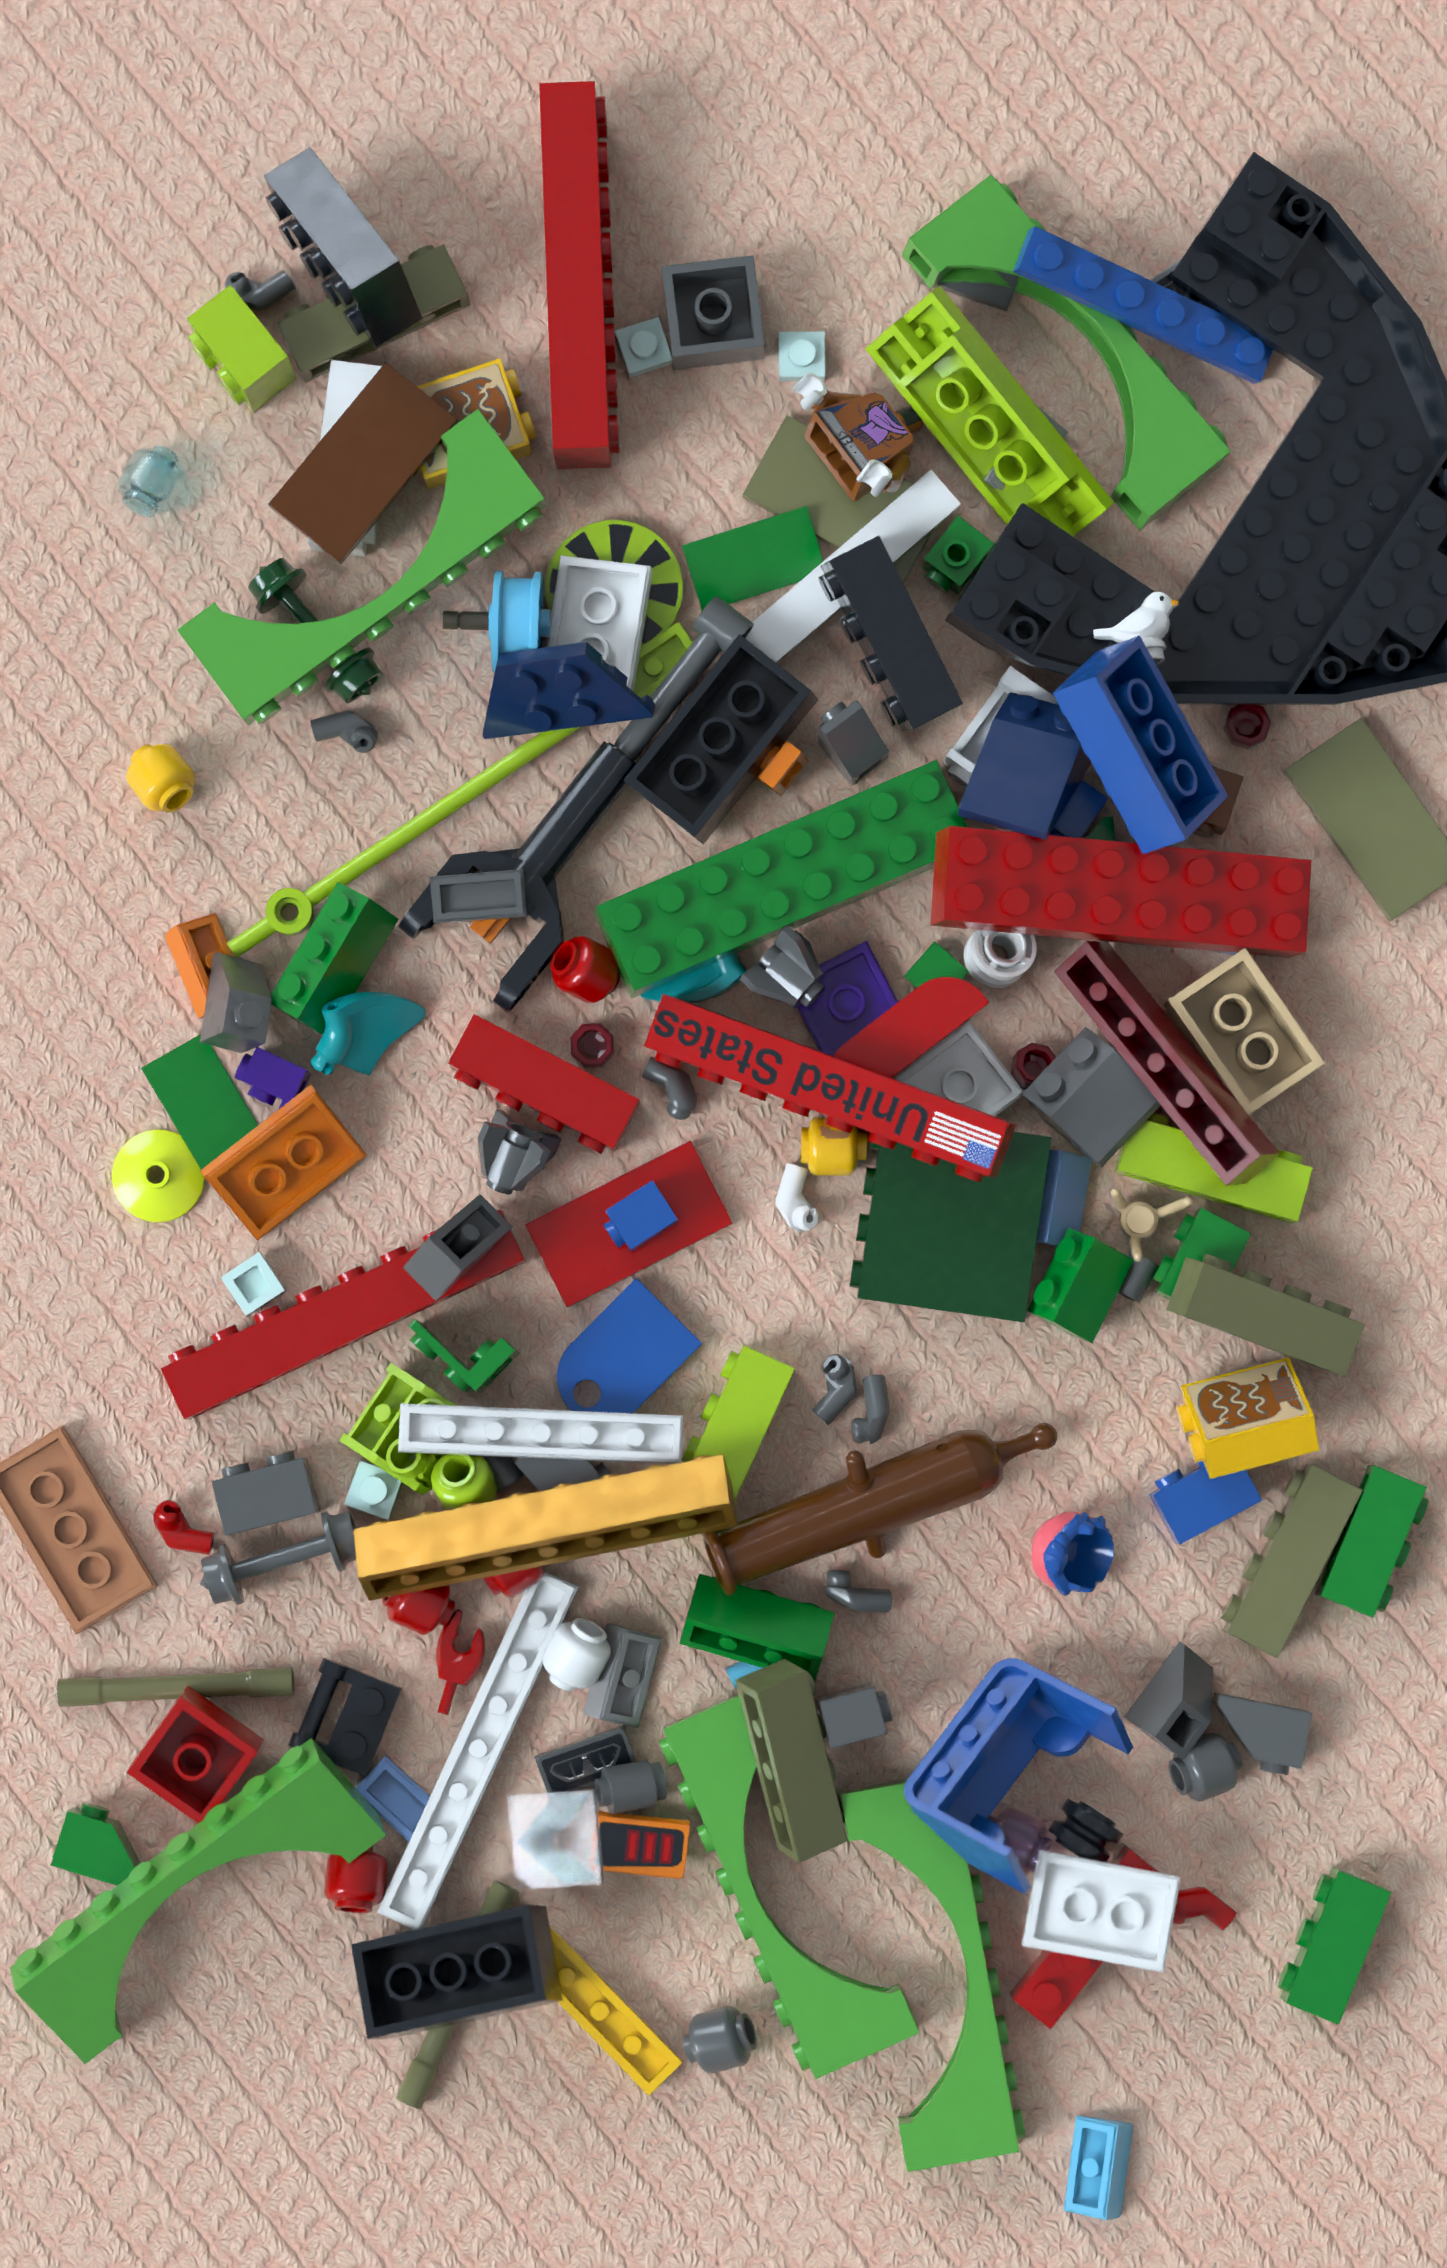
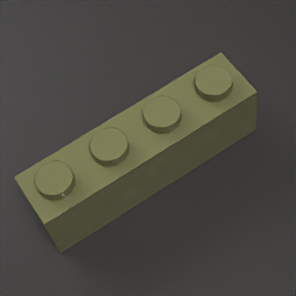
M443 244L436 248L433 245L421 247L408 256L409 261L401 264L423 319L378 347L373 345L365 333L359 336L354 333L343 314L346 308L343 304L335 307L327 295L325 296L327 300L312 307L309 304H302L286 312L284 315L285 319L278 322V326L305 383L330 372L331 360L351 362L469 306L468 293L445 245Z
M1205 1254L1202 1262L1185 1258L1166 1309L1167 1311L1346 1377L1365 1324L1349 1318L1352 1309L1325 1300L1323 1307L1311 1304L1309 1301L1312 1294L1289 1285H1285L1283 1292L1277 1291L1269 1287L1272 1281L1271 1278L1245 1269L1243 1277L1229 1272L1232 1263Z
M1306 1464L1303 1471L1296 1469L1284 1490V1494L1290 1496L1282 1513L1276 1510L1273 1512L1264 1529L1263 1536L1269 1539L1261 1555L1254 1552L1243 1570L1242 1577L1247 1579V1582L1240 1596L1232 1594L1224 1607L1220 1619L1226 1621V1624L1222 1631L1272 1657L1278 1658L1363 1490L1314 1465Z
M783 1659L736 1679L777 1849L800 1863L847 1842L843 1806L837 1798L833 1782L836 1780L837 1774L831 1759L826 1754L823 1741L826 1738V1728L821 1717L816 1712L813 1696L816 1695V1687L811 1675L806 1670Z

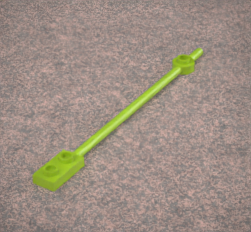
M679 622L641 646L634 693L640 698L653 694L693 643ZM581 727L540 732L305 891L301 892L295 888H283L276 891L267 901L266 917L227 942V945L238 958L275 932L286 936L301 934L312 922L313 907L330 896L337 882L347 885ZM288 905H295L299 910L297 918L293 921H286L282 917V911Z

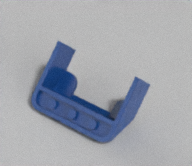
M1008 1658L996 1663L982 1679L909 1776L904 1786V1795L912 1811L967 1863L1026 1895L1031 1886L1013 1850L1006 1846V1837L998 1824L989 1820V1816L1039 1749L1053 1756H1069L1080 1750L1090 1736L1126 1754L1131 1752L1133 1745L1116 1708L1020 1659Z

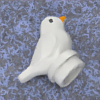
M1153 592L1146 597L1141 607L1116 626L1094 629V638L1120 643L1140 635L1155 664L1159 665L1165 661L1163 651L1166 650V644L1162 639L1169 630V615L1179 605V602L1171 599L1164 592Z

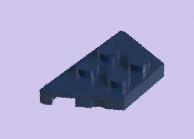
M588 642L498 654L482 735L484 739L652 718L655 703L650 696L645 695L640 698L626 686L628 677L615 666L606 663L602 654Z

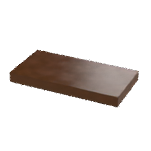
M385 362L268 505L273 511L342 565L442 444L441 435L458 424V419Z

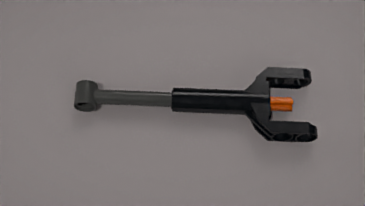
M715 596L698 616L692 629L699 633V635L650 696L655 703L652 718L631 720L616 739L614 745L603 741L520 848L493 852L479 851L454 854L436 875L474 873L477 869L480 873L518 869L525 871L528 915L538 923L543 920L546 924L500 981V988L493 1002L505 1012L509 1013L517 1005L551 962L556 948L564 942L556 884L557 874L627 787L628 784L623 780L636 765L634 760L638 758L721 651L724 653L739 634L746 638L752 630L754 623L719 596ZM431 883L399 924V928L412 939H415L423 930L434 925ZM511 918L474 921L470 928L492 944Z

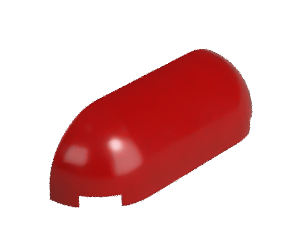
M940 977L929 980L918 986L844 1043L836 1051L834 1057L893 1078L971 1019L974 1014L990 1002L979 989L965 980L954 977Z

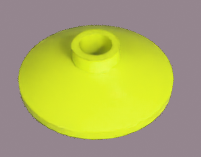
M150 1130L134 1136L120 1149L112 1170L113 1188L122 1206L134 1216L150 1222L172 1221L190 1211L202 1194L205 1178L181 1135L167 1130ZM160 1166L165 1172L164 1179L160 1183L153 1184L148 1178V1173L151 1168Z

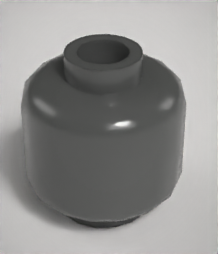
M1207 1733L1198 1739L1184 1760L1173 1754V1759L1169 1761L1168 1766L1171 1780L1177 1791L1183 1796L1187 1794L1191 1799L1200 1802L1228 1792L1236 1786L1238 1770L1242 1768V1759L1237 1747L1233 1743L1227 1744L1220 1735Z
M724 2006L695 2015L689 2024V2034L683 2038V2044L687 2058L691 2063L697 2062L704 2072L716 2074L747 2064L751 2057V2051L757 2047V2038L753 2023L746 2013L741 2014L733 2006Z

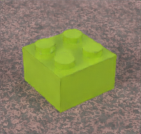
M231 285L187 318L193 332L188 336V339L194 346L193 350L209 370H212L215 366L220 369L216 374L223 382L222 386L238 406L245 401L252 411L255 412L297 379L288 355Z

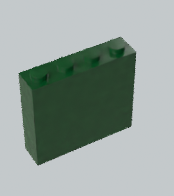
M1014 1132L997 1178L984 1175L981 1183L955 1174L957 1164L941 1158L938 1166H934L911 1157L914 1148L897 1142L895 1149L892 1150L870 1142L869 1149L878 1150L876 1167H867L865 1173L863 1195L871 1196L869 1214L860 1213L856 1241L865 1242L862 1261L853 1259L849 1287L858 1288L857 1298L1025 1323L1052 1137Z

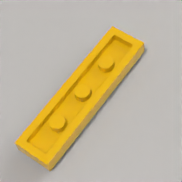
M550 1925L563 2001L558 2003L633 2081L650 2096L682 2064L683 2060Z

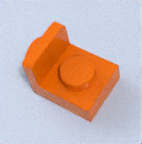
M786 741L781 748L776 746L767 754L761 763L760 768L762 771L757 779L781 797L809 760L798 748Z

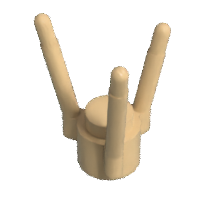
M1114 1188L1111 1191L1115 1208L1120 1212V1229L1124 1235L1130 1238L1129 1247L1135 1261L1142 1260L1141 1239L1148 1237L1155 1231L1158 1219L1183 1210L1193 1203L1190 1197H1186L1154 1209L1148 1203L1141 1201L1128 1204L1118 1188Z

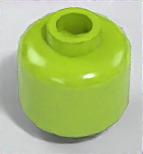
M445 1454L440 1457L433 1467L431 1474L432 1489L445 1510L460 1508L464 1504L471 1502L486 1503L495 1500L497 1493L496 1480L493 1471L483 1456Z

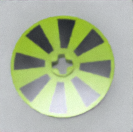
M625 520L598 521L575 531L556 550L548 566L545 580L546 602L551 613L561 556L651 566L653 576L641 646L673 626L682 603V574L677 559L670 547L650 529Z

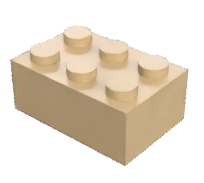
M1246 948L1171 997L1163 1005L1182 1034L1248 1115L1325 1064Z

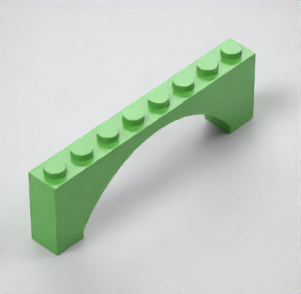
M991 174L908 239L902 257L930 289L939 283L955 282L990 283L1012 288L995 271L1017 275L1019 278L1014 292L1030 297L1053 309L1072 323L1088 339L1102 358L1113 379L1124 419L1125 453L1121 480L1110 497L1137 529L1141 531L1219 468L1231 450L1227 447V441L1222 432L1214 425H1208L1197 412L1196 404L1191 396L1183 390H1178L1168 379L1163 364L1156 357L1148 356L1137 343V337L1130 326L1013 272L1028 230L1034 226L1044 231L1045 229L1039 221L1029 218L1018 206V201L1013 191L1007 185L999 184Z
M479 409L441 435L443 445L447 449V477L444 498L437 522L417 560L403 577L384 594L363 607L344 615L317 622L298 624L267 623L241 618L222 612L214 602L177 629L247 725L255 720L260 725L271 719L281 710L278 703L292 693L299 697L309 691L319 682L316 677L317 674L330 665L334 670L339 668L356 654L353 648L366 638L374 642L384 636L394 626L391 620L404 610L408 614H412L422 608L431 599L428 594L441 583H444L446 587L456 583L469 571L466 567L468 563L479 555L483 559L491 557L506 544L503 539L506 535L517 527L523 532L543 517L540 510L546 507L545 498Z
M739 1694L664 1726L663 1731L666 1737L659 1740V1744L668 1765L672 1766L678 1763L685 1781L677 1785L688 1810L697 1806L704 1823L696 1827L706 1852L710 1853L716 1850L723 1867L715 1871L726 1897L735 1894L742 1911L734 1914L744 1939L748 1940L754 1937L761 1954L753 1958L764 1984L773 1981L780 1998L772 2002L783 2028L791 2024L799 2042L791 2046L802 2071L811 2068L815 2079H818L919 2034L918 2026L899 1984L885 1988L863 1983L841 1975L818 1963L800 1950L781 1932L763 1906L748 1870L744 1848L743 1826L746 1801L757 1765Z
M310 1738L303 1745L288 1750L280 1762L266 1773L250 1779L242 1791L228 1802L213 1807L207 1813L204 1820L190 1831L175 1836L169 1842L166 1849L152 1860L137 1865L131 1871L128 1878L115 1888L99 1894L93 1900L90 1907L77 1917L62 1922L55 1929L53 1935L39 1946L24 1951L17 1958L15 1964L10 1967L14 1990L78 2058L86 2064L123 2036L115 2004L118 1982L124 1961L133 1941L145 1922L175 1891L198 1875L221 1864L267 1852L292 1850L322 1852L343 1856L350 1863L386 1836L379 1814L317 1743Z
M905 1779L839 1792L848 1840L855 1841L861 1839L886 1852L905 1865L925 1883L940 1901L951 1919L965 1960L967 1979L966 2009L961 2033L953 2055L941 2077L926 2098L909 2116L897 2118L907 2172L1017 2153L1020 2152L1017 2139L1025 2138L1026 2134L1021 2109L1012 2110L1009 2092L1017 2090L1013 2063L1003 2062L1001 2044L1009 2043L1004 2015L995 2016L992 1998L1001 1995L996 1968L987 1969L984 1951L992 1949L987 1921L978 1922L975 1904L984 1902L979 1874L970 1876L968 1863L912 1811L904 1795V1786L907 1781Z

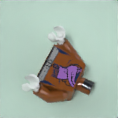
M807 373L792 388L794 392L800 393L804 397L800 404L805 411L811 408L815 409L804 437L853 502L858 501L869 492L874 497H878L880 493L897 492L911 466L909 455L915 443L912 434L922 428V419L910 405L894 411L882 394L876 392L864 396L860 394L831 392L827 390L824 382L817 375Z

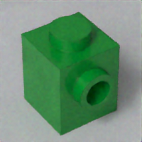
M957 516L925 556L922 568L927 573L924 577L941 592L947 593L950 589L959 595L972 579L994 543L961 517Z

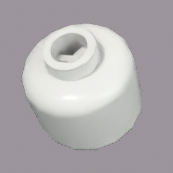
M576 1618L573 1622L560 1624L552 1635L542 1657V1663L550 1673V1681L555 1686L566 1691H573L575 1688H590L595 1685L611 1655V1647L606 1640V1632L597 1624L582 1618Z

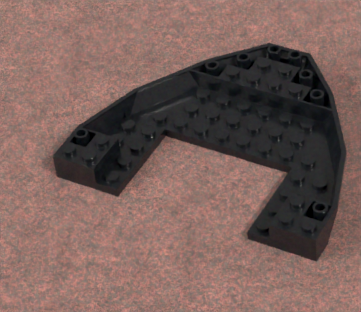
M1253 152L1243 164L1168 279L1217 312L1225 315L1254 337L1259 338L1267 346L1318 379L1320 383L1178 599L1179 605L1171 611L1169 615V630L1162 639L1166 644V650L1163 651L1165 661L1156 666L1177 704L1337 705L1447 683V380L1421 319L1333 206ZM1021 503L949 612L945 621L986 648L1024 664L1070 677L1097 651L1117 644V642L1112 640L1095 639L1093 630L1116 626L1141 607L1146 597L1155 591L1024 503Z

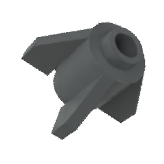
M788 925L781 930L774 945L768 949L759 962L747 970L740 978V981L753 992L787 1003L793 1009L801 1004L806 1008L810 1007L825 990V986L821 984L825 973L820 969L810 942L797 930L794 931Z
M496 1109L491 1123L484 1122L478 1136L481 1174L487 1179V1186L507 1195L512 1194L513 1190H524L527 1182L544 1169L545 1164L555 1156L562 1139L555 1134L537 1133L525 1125L516 1123L505 1111Z

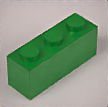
M337 882L272 991L271 1005L295 1021L322 1035L326 1026L322 1007L336 998L356 993L399 919L370 898Z
M1368 1465L1359 1489L1363 1491L1336 1542L1315 1595L1368 1617L1374 1618L1377 1610L1383 1612L1393 1592V1586L1388 1584L1394 1567L1402 1568L1410 1551L1411 1543L1406 1541L1412 1523L1419 1525L1426 1512L1429 1499L1424 1498L1423 1495L1427 1487L1375 1465Z
M699 1573L679 1644L761 1668L785 1659L806 1670L815 1683L835 1612L822 1609L813 1603L797 1602L777 1596L768 1590H756L742 1585L736 1586V1592L731 1596H727L720 1587L716 1577Z
M1333 1866L1329 1876L1322 1874L1313 1893V1900L1317 1901L1318 1904L1312 1919L1306 1917L1303 1919L1295 1939V1944L1299 1945L1300 1949L1294 1964L1287 1962L1281 1972L1277 1986L1283 1990L1280 1998L1291 2006L1339 2025L1391 1892L1384 1887Z

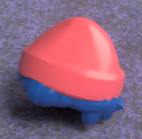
M1064 1512L1042 1523L1035 1531L1031 1540L1032 1566L1037 1577L1043 1583L1057 1589L1063 1596L1069 1595L1071 1591L1092 1592L1096 1588L1097 1583L1103 1582L1115 1556L1113 1538L1109 1534V1529L1106 1528L1104 1517L1092 1518L1086 1512Z

